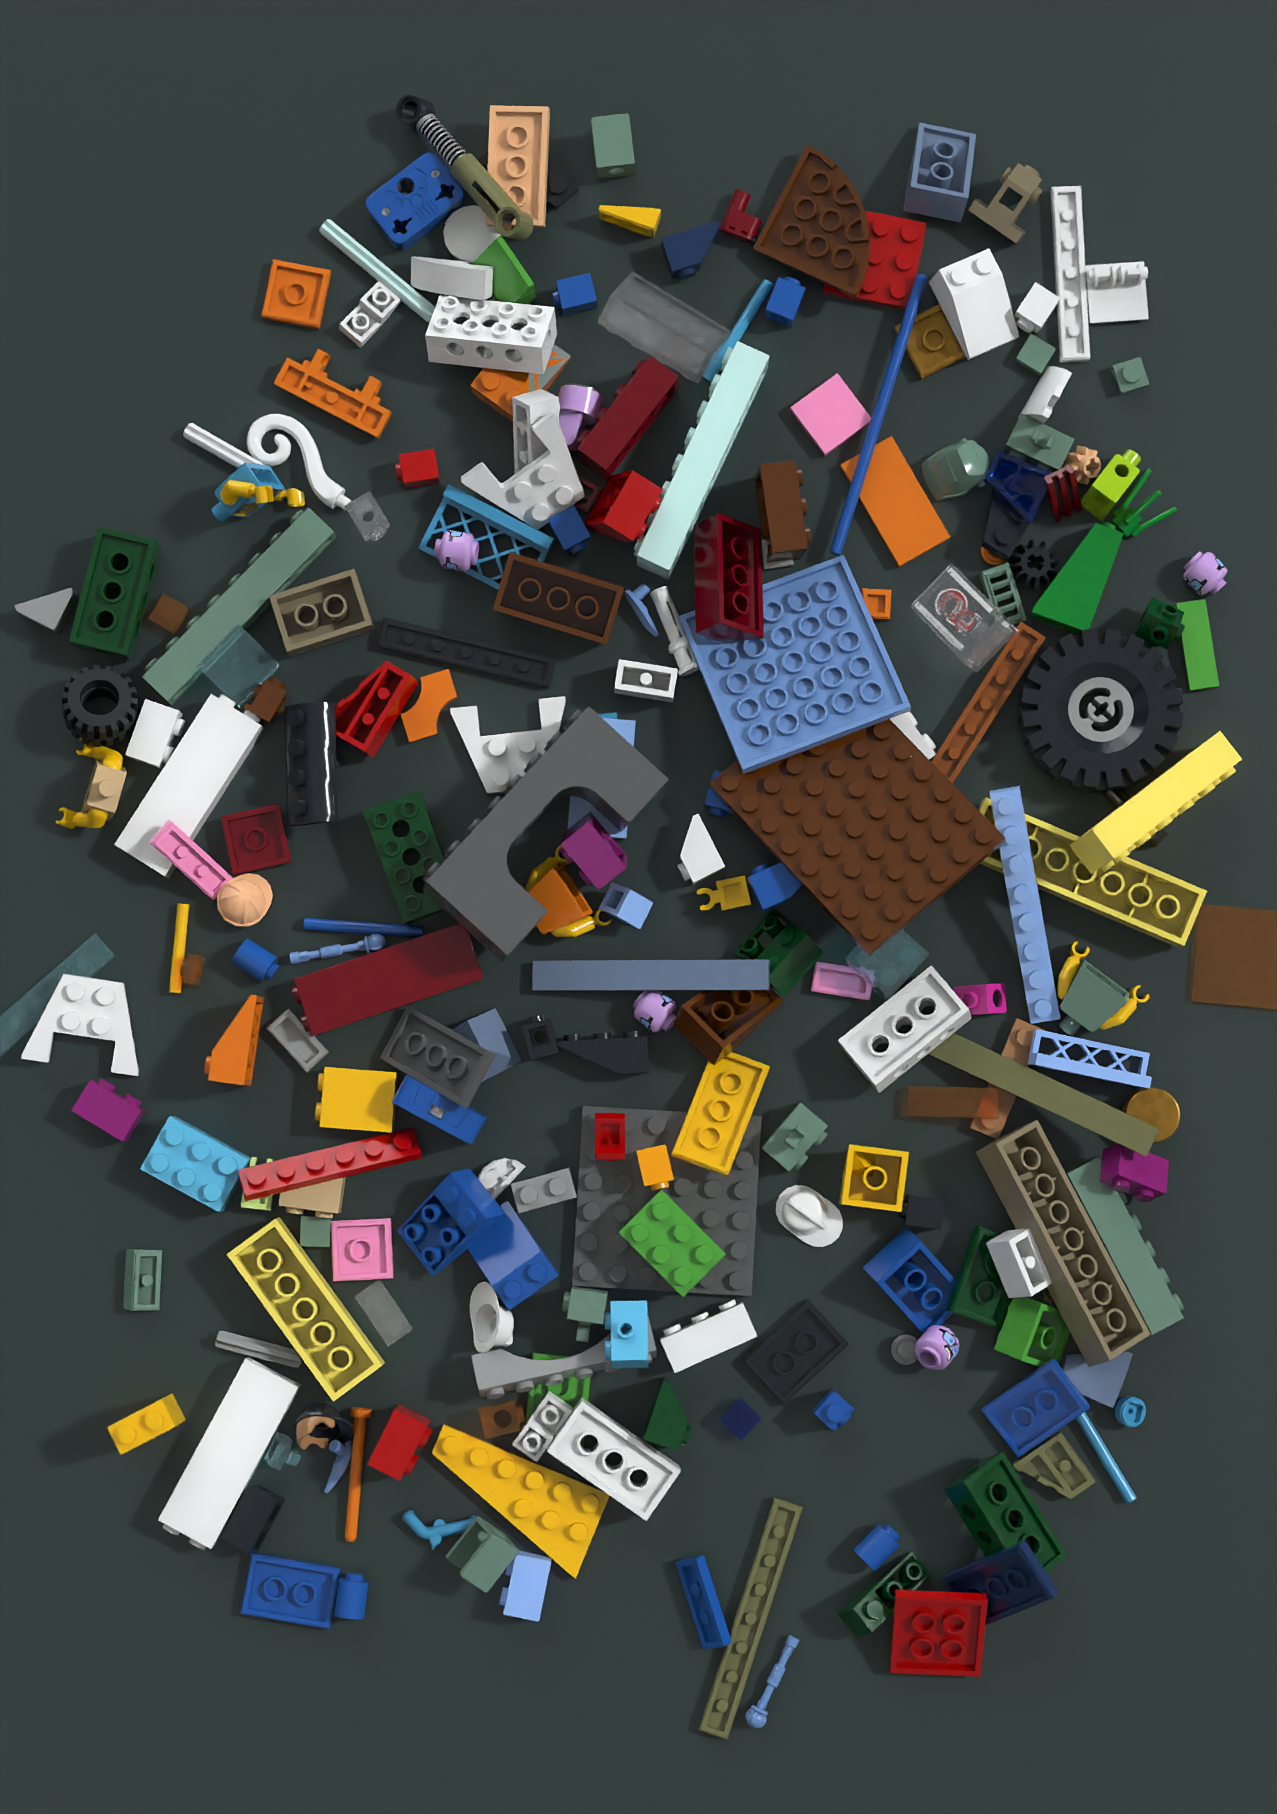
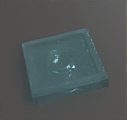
M238 624L197 667L240 708L252 696L258 684L262 685L281 665Z

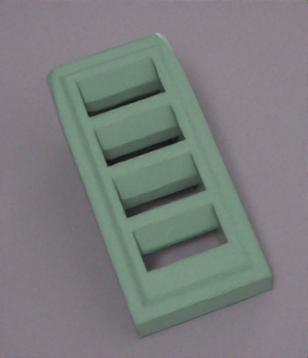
M1009 563L980 572L979 578L987 601L998 612L994 618L998 631L1027 621ZM1003 575L1005 580L991 584L990 579ZM1007 586L1008 592L994 595L993 591ZM1009 598L1012 599L1013 603L998 608L997 602ZM1013 609L1016 610V615L1002 619V613Z

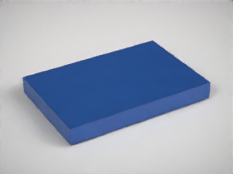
M1052 1358L983 1406L981 1411L1015 1456L1019 1458L1086 1412L1090 1405L1056 1360Z
M253 1553L249 1563L241 1614L330 1629L341 1568Z

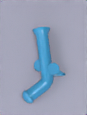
M408 1510L402 1515V1521H405L417 1536L423 1539H430L432 1550L441 1543L444 1536L464 1533L476 1518L474 1515L468 1520L447 1524L443 1519H437L434 1522V1526L425 1527L416 1517L414 1511Z

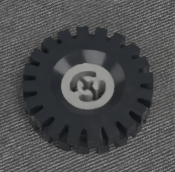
M1096 628L1081 630L1078 635L1073 636L1070 634L1058 640L1032 666L1019 695L1021 697L1017 707L1018 721L1021 722L1019 732L1023 744H1028L1031 750L1029 753L1030 757L1037 766L1041 764L1046 768L1045 774L1056 782L1060 779L1066 782L1069 788L1081 791L1083 788L1090 789L1091 793H1105L1112 789L1129 788L1132 784L1138 781L1141 782L1149 776L1172 751L1178 739L1176 737L1177 733L1182 727L1183 713H1180V706L1183 704L1181 688L1176 689L1174 682L1177 677L1171 665L1166 667L1161 660L1164 656L1155 647H1152L1150 650L1143 645L1145 640L1133 634L1129 638L1122 636L1121 630L1106 628L1104 632H1097ZM1095 692L1105 694L1106 697L1097 696L1088 704L1084 710L1085 719L1080 717L1079 703L1084 696ZM1114 705H1116L1119 709L1117 725L1108 731L1093 730L1092 727H1102L1114 715ZM1102 707L1105 710L1103 714L1098 717L1095 716V710Z

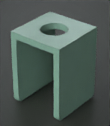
M629 114L593 117L591 119L597 179L635 175V159Z
M477 1516L448 1552L446 1559L461 1569L459 1574L462 1578L482 1591L488 1592L520 1551L502 1531Z

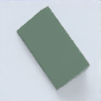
M126 1250L124 1309L159 1310L162 1250Z

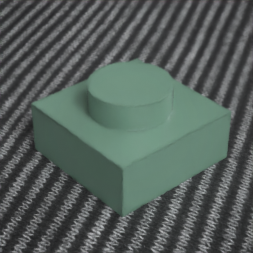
M1141 357L1112 365L1111 370L1120 396L1149 386Z

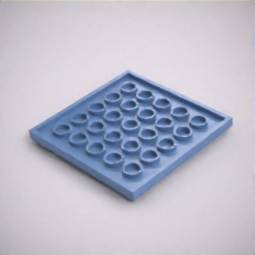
M844 555L763 584L764 638L760 640L716 641L696 634L695 610L678 616L743 774L911 711L908 698Z

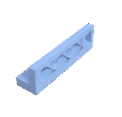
M1034 1029L1028 1065L1138 1088L1150 1089L1152 1077L1146 1076L1150 1053ZM1041 1037L1050 1038L1057 1050L1050 1055L1038 1053ZM1059 1041H1064V1042H1068V1043H1066L1065 1045L1061 1046V1044L1059 1043ZM1073 1044H1078L1086 1056L1078 1061L1070 1060L1064 1050ZM1087 1047H1092L1096 1049L1090 1052ZM1101 1050L1108 1051L1114 1060L1107 1067L1099 1066L1093 1057ZM1115 1052H1116V1053H1121V1054H1124V1055L1121 1056L1120 1058H1118L1117 1055L1115 1054ZM1058 1054H1061L1063 1058L1055 1057V1056H1057ZM1129 1056L1140 1057L1138 1073L1127 1072L1121 1062ZM1089 1059V1061L1091 1062V1064L1084 1063V1062ZM1117 1065L1118 1068H1119V1070H1117V1069H1112V1068Z

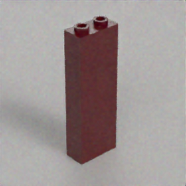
M456 924L295 978L296 986L291 987L296 1003H302L305 1014L301 1015V1020L305 1031H311L312 1036L316 1037L485 979L469 932L461 924Z

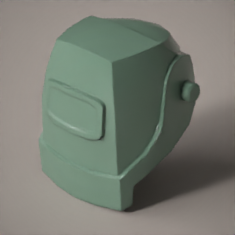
M966 438L961 439L959 443L939 450L921 464L925 483L937 502L964 496L977 486L979 488L984 487V480L990 474L988 471V454L981 446L977 445V442L966 440Z

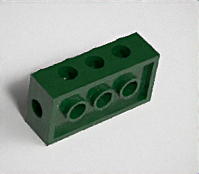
M97 528L69 639L72 645L133 660L161 549L156 540L107 528ZM121 560L129 561L126 569L117 571V564ZM115 588H121L120 596L117 599L111 600L109 598L110 592ZM113 616L114 622L112 626L102 628L103 620Z
M416 791L363 811L404 924L409 925L444 912L445 910L427 893L420 894L415 890L417 881L423 879L426 872L436 862L442 865L445 861L421 793ZM401 823H406L410 826L409 834L403 838L396 837L395 828ZM417 851L420 853L419 862L413 866L407 865L405 863L407 853Z
M1004 1452L982 1459L944 1489L985 1557L1025 1540L1047 1573L1068 1556Z

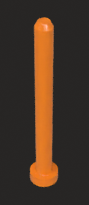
M352 1407L350 1416L355 1417L345 1526V1539L347 1542H354L357 1538L366 1420L371 1418L372 1409Z

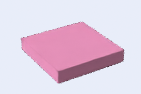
M838 373L790 407V411L824 456L869 425L871 421L869 414Z
M391 1218L331 1221L333 1281L394 1278Z

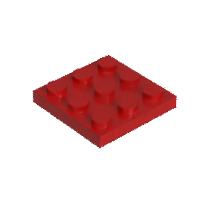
M866 211L870 231V258L866 277L857 299L826 284L824 285L823 294L905 310L916 278L927 223Z
M895 1590L889 1662L890 1673L981 1677L988 1603L987 1593Z

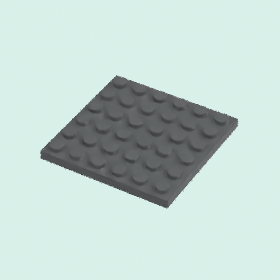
M583 1106L572 1286L677 1292L619 1233L660 1190L651 1191L650 1185L644 1186L636 1151L666 1144L674 1180L668 1181L669 1187L662 1188V1190L726 1253L688 1293L752 1296L762 1116H751L729 1175L725 1177L671 1156L688 1112ZM595 1113H625V1159H618L614 1162L595 1159Z

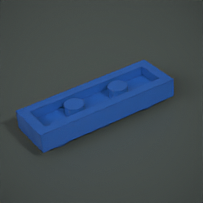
M704 1555L684 1558L675 1562L702 1648L710 1649L730 1644L732 1641Z

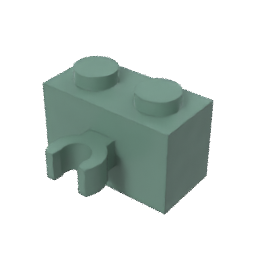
M1021 413L1003 452L1008 453L1007 457L1019 464L1029 463L1035 466L1034 470L1047 476L1061 469L1075 439Z
M800 1102L764 1143L761 1149L787 1171L790 1172L792 1168L798 1171L809 1158L805 1154L812 1145L817 1148L828 1135L824 1131L828 1125Z
M572 1286L571 1292L565 1291L562 1311L568 1312L567 1319L579 1321L576 1341L588 1342L591 1323L603 1324L608 1291Z

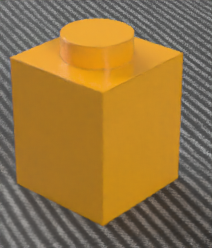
M666 1144L637 1150L644 1186L650 1185L651 1191L669 1187L668 1181L674 1180Z

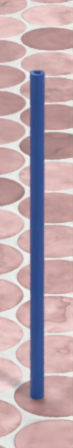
M916 274L830 548V553L841 556L928 279L927 276L922 274Z

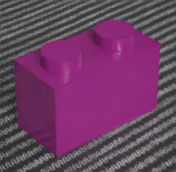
M100 1078L99 1081L90 1080L71 1111L122 1142L128 1141L146 1111L139 1107L142 1102L127 1093L124 1097L114 1092L116 1086L103 1078Z
M1114 1144L1103 1149L1100 1183L1110 1186L1113 1191L1133 1195L1138 1201L1151 1202L1154 1198L1166 1194L1169 1161L1151 1153L1145 1157L1120 1144Z

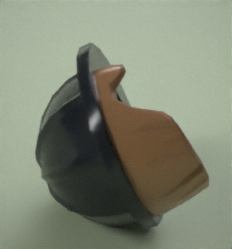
M312 1403L299 1414L294 1422L297 1444L302 1450H305L311 1444L324 1449L333 1440L343 1443L350 1440L354 1435V1426L351 1422L342 1418L335 1407L325 1403Z

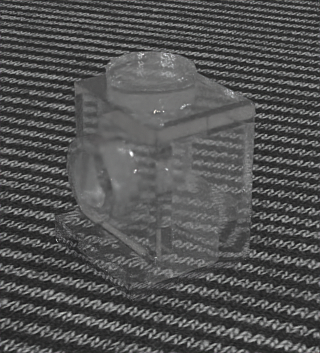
M370 491L345 506L347 513L365 542L369 539H372V541L378 540L387 533L386 529L390 527L389 521ZM368 512L374 515L373 520L370 522L363 520V516Z

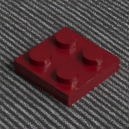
M280 804L221 816L233 875L292 863Z

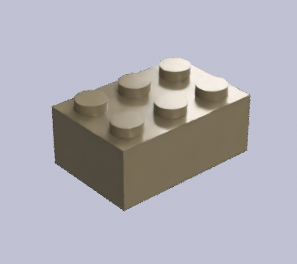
M355 569L269 595L286 651L290 657L375 630Z

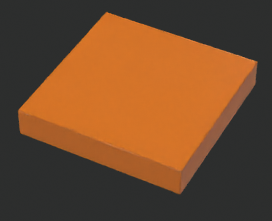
M273 259L261 317L263 319L320 329L331 271Z

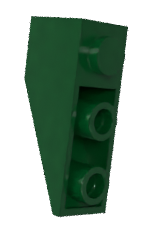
M910 1551L860 1592L838 1615L856 1638L872 1633L894 1611L895 1590L915 1591L931 1574L915 1554Z

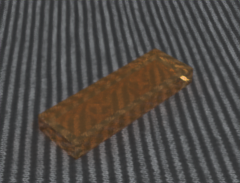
M909 1086L908 1116L999 1119L1000 1089Z

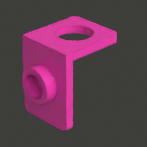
M1003 983L953 987V991L967 1006L971 1015L1007 1012L1005 984ZM994 991H996L999 996V1003L997 1007L993 1003Z

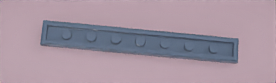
M770 960L533 961L532 990H770Z

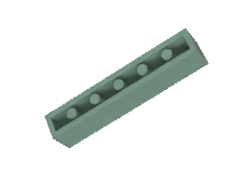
M1093 1157L1065 1173L1150 1334L1153 1335L1182 1320L1184 1317L1181 1310L1184 1309V1306L1176 1293L1171 1294L1166 1284L1170 1283L1169 1277L1162 1266L1157 1268L1152 1258L1156 1256V1253L1148 1240L1143 1241L1138 1232L1142 1227L1134 1213L1129 1215L1124 1205L1128 1202L1125 1194L1113 1191L1110 1186L1100 1183L1102 1161L1099 1157Z

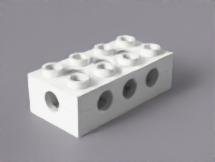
M439 295L425 334L429 362L544 374L557 336L555 307Z
M931 965L841 1037L838 1042L843 1051L878 1093H880L971 1020L972 1017L967 1006ZM932 1006L936 1008L930 1015L921 1013L925 1007ZM903 1025L912 1026V1029L906 1034L898 1032L899 1028ZM885 1043L889 1045L886 1051L882 1053L875 1052L879 1044Z
M582 1397L547 1447L548 1453L646 1521L681 1472L678 1464ZM585 1435H593L598 1440L597 1444L592 1448L583 1447L580 1441ZM611 1452H617L622 1456V1460L617 1465H609L605 1461L606 1456ZM637 1469L647 1473L645 1480L639 1483L630 1479L631 1473Z

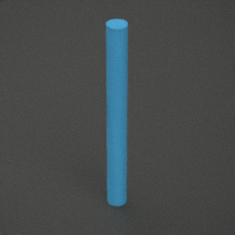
M764 279L703 375L702 379L707 383L711 384L715 375L720 372L723 365L721 363L728 347L734 349L737 341L740 340L774 286L768 280Z
M1084 1412L1075 1418L1126 1504L1132 1502L1137 1497Z

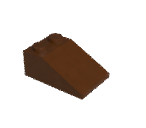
M771 988L770 990H702L681 1006L673 1025L713 1065H716L734 1051L782 1005L783 1000Z

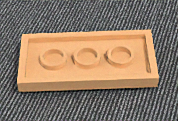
M490 105L487 171L516 205L531 216L533 227L545 228L550 108L548 106ZM486 215L485 225L494 226V223ZM516 218L512 221L511 227H515Z

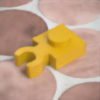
M745 875L716 881L718 890L715 891L709 888L697 890V895L707 894L710 896V902L707 905L700 906L701 911H709L718 903H721L722 911L751 905Z

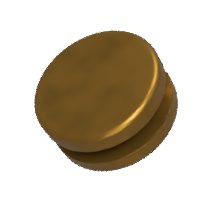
M1143 1088L1137 1090L1127 1098L1123 1105L1122 1112L1160 1130L1154 1143L1165 1141L1171 1137L1179 1126L1180 1109L1178 1103L1170 1093L1163 1089Z

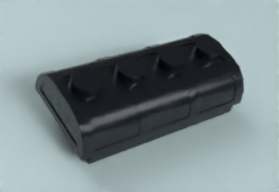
M309 702L285 706L287 826L297 827L338 822L337 767H339V761L336 760L335 703Z

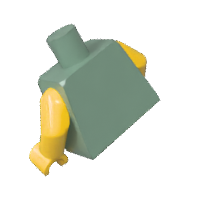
M1078 941L1074 942L1069 951L1071 957L1067 958L1059 973L1057 995L1062 1000L1059 1008L1067 1014L1059 1026L1071 1036L1077 1032L1081 1025L1091 1032L1096 1031L1098 1028L1106 1030L1121 1025L1137 1009L1136 1004L1146 1002L1149 999L1148 993L1143 995L1141 999L1137 998L1136 991L1141 985L1132 987L1127 992L1087 962L1084 958L1090 949L1087 946L1084 954H1078L1075 951Z

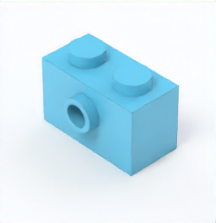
M611 1301V1311H605V1329H611V1341H605V1359H611L612 1368H648L647 1301Z

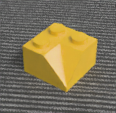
M849 1144L839 1203L902 1212L909 1152Z

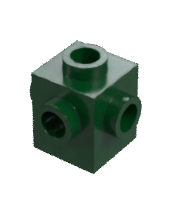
M1152 597L1139 621L1135 635L1147 640L1154 646H1160L1167 650L1172 640L1178 641L1185 628V625L1181 624L1184 612L1172 604L1161 602Z

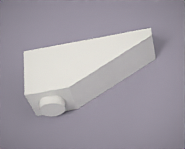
M543 389L512 397L515 474L548 451V448L532 430V425L552 410L556 412L559 421V397Z

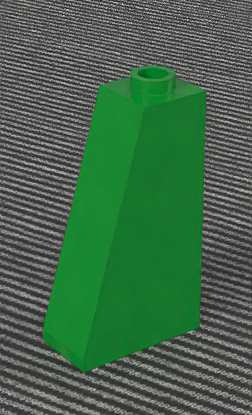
M1096 523L1032 608L1028 617L1077 635L1081 630L1089 629L1124 533L1117 531L1118 527L1111 523Z

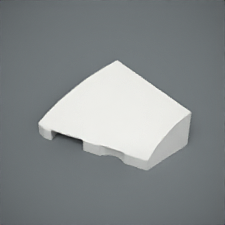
M1046 367L1021 413L1044 424L1051 415L1052 408L1059 399L1072 373L1059 367Z

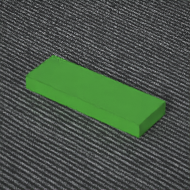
M1206 599L1176 603L1175 607L1184 612L1181 624L1185 625V628L1180 636L1188 692L1219 687Z

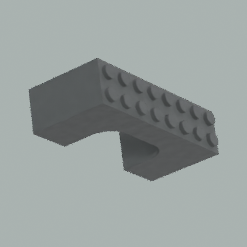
M589 706L584 712L578 709L569 718L567 724L563 727L566 731L562 734L558 730L544 748L545 754L542 756L538 752L529 761L524 769L526 774L523 777L517 774L504 791L506 796L503 799L497 796L484 812L486 817L482 821L476 818L463 835L466 839L462 843L457 839L445 852L446 854L443 856L445 861L442 865L436 862L423 878L425 884L422 890L501 962L508 957L548 912L545 907L513 879L508 870L507 853L518 838L552 802L566 796H574L586 800L622 832L669 780Z

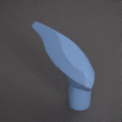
M642 583L633 592L625 590L626 600L638 620L652 635L657 637L659 635L648 614L646 606L641 602L650 592L648 586Z
M333 1440L329 1445V1450L336 1453L337 1457L333 1463L332 1471L324 1490L326 1494L341 1479L349 1465L352 1455L351 1440L345 1444Z

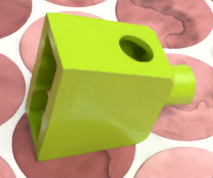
M1130 449L1126 450L1122 456L1116 454L1081 499L1082 507L1102 521L1140 471L1136 466L1141 461L1140 456Z

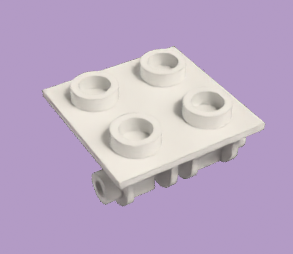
M1144 261L1085 265L1090 324L1149 319L1145 281L1148 278V268L1144 267Z

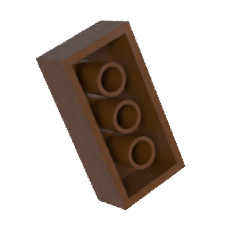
M510 552L492 610L607 645L624 587Z

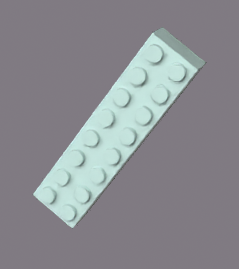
M737 341L734 349L728 347L721 363L723 364L721 367L723 372L721 376L716 374L710 385L708 396L710 400L709 402L703 401L697 413L696 424L698 426L696 429L690 428L684 441L685 446L683 450H685L684 455L678 454L671 470L673 472L671 476L673 479L671 482L666 480L662 487L663 490L659 495L662 498L660 507L653 514L650 513L646 522L648 524L646 528L648 532L646 536L642 534L634 547V556L637 557L638 567L667 580L670 579L694 524L700 515L767 372L769 355Z

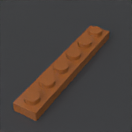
M1020 622L931 761L952 784L1046 638L1023 622Z

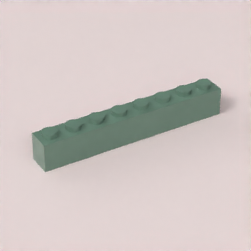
M309 507L304 512L302 510L298 511L289 522L291 526L284 533L281 531L276 533L269 541L270 547L263 554L261 552L257 553L249 561L248 565L250 567L242 575L238 573L229 581L227 585L229 589L222 596L218 594L213 597L206 606L208 610L201 617L195 616L187 624V631L180 639L178 637L173 638L165 647L167 652L160 659L154 658L145 667L144 671L146 673L142 677L171 705L271 605L269 595L284 591L337 537L334 531Z

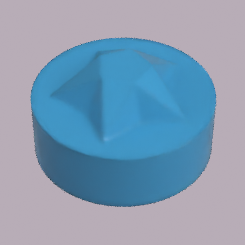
M1134 1396L1122 1397L1115 1406L1117 1421L1128 1427L1140 1425L1146 1416L1144 1402Z

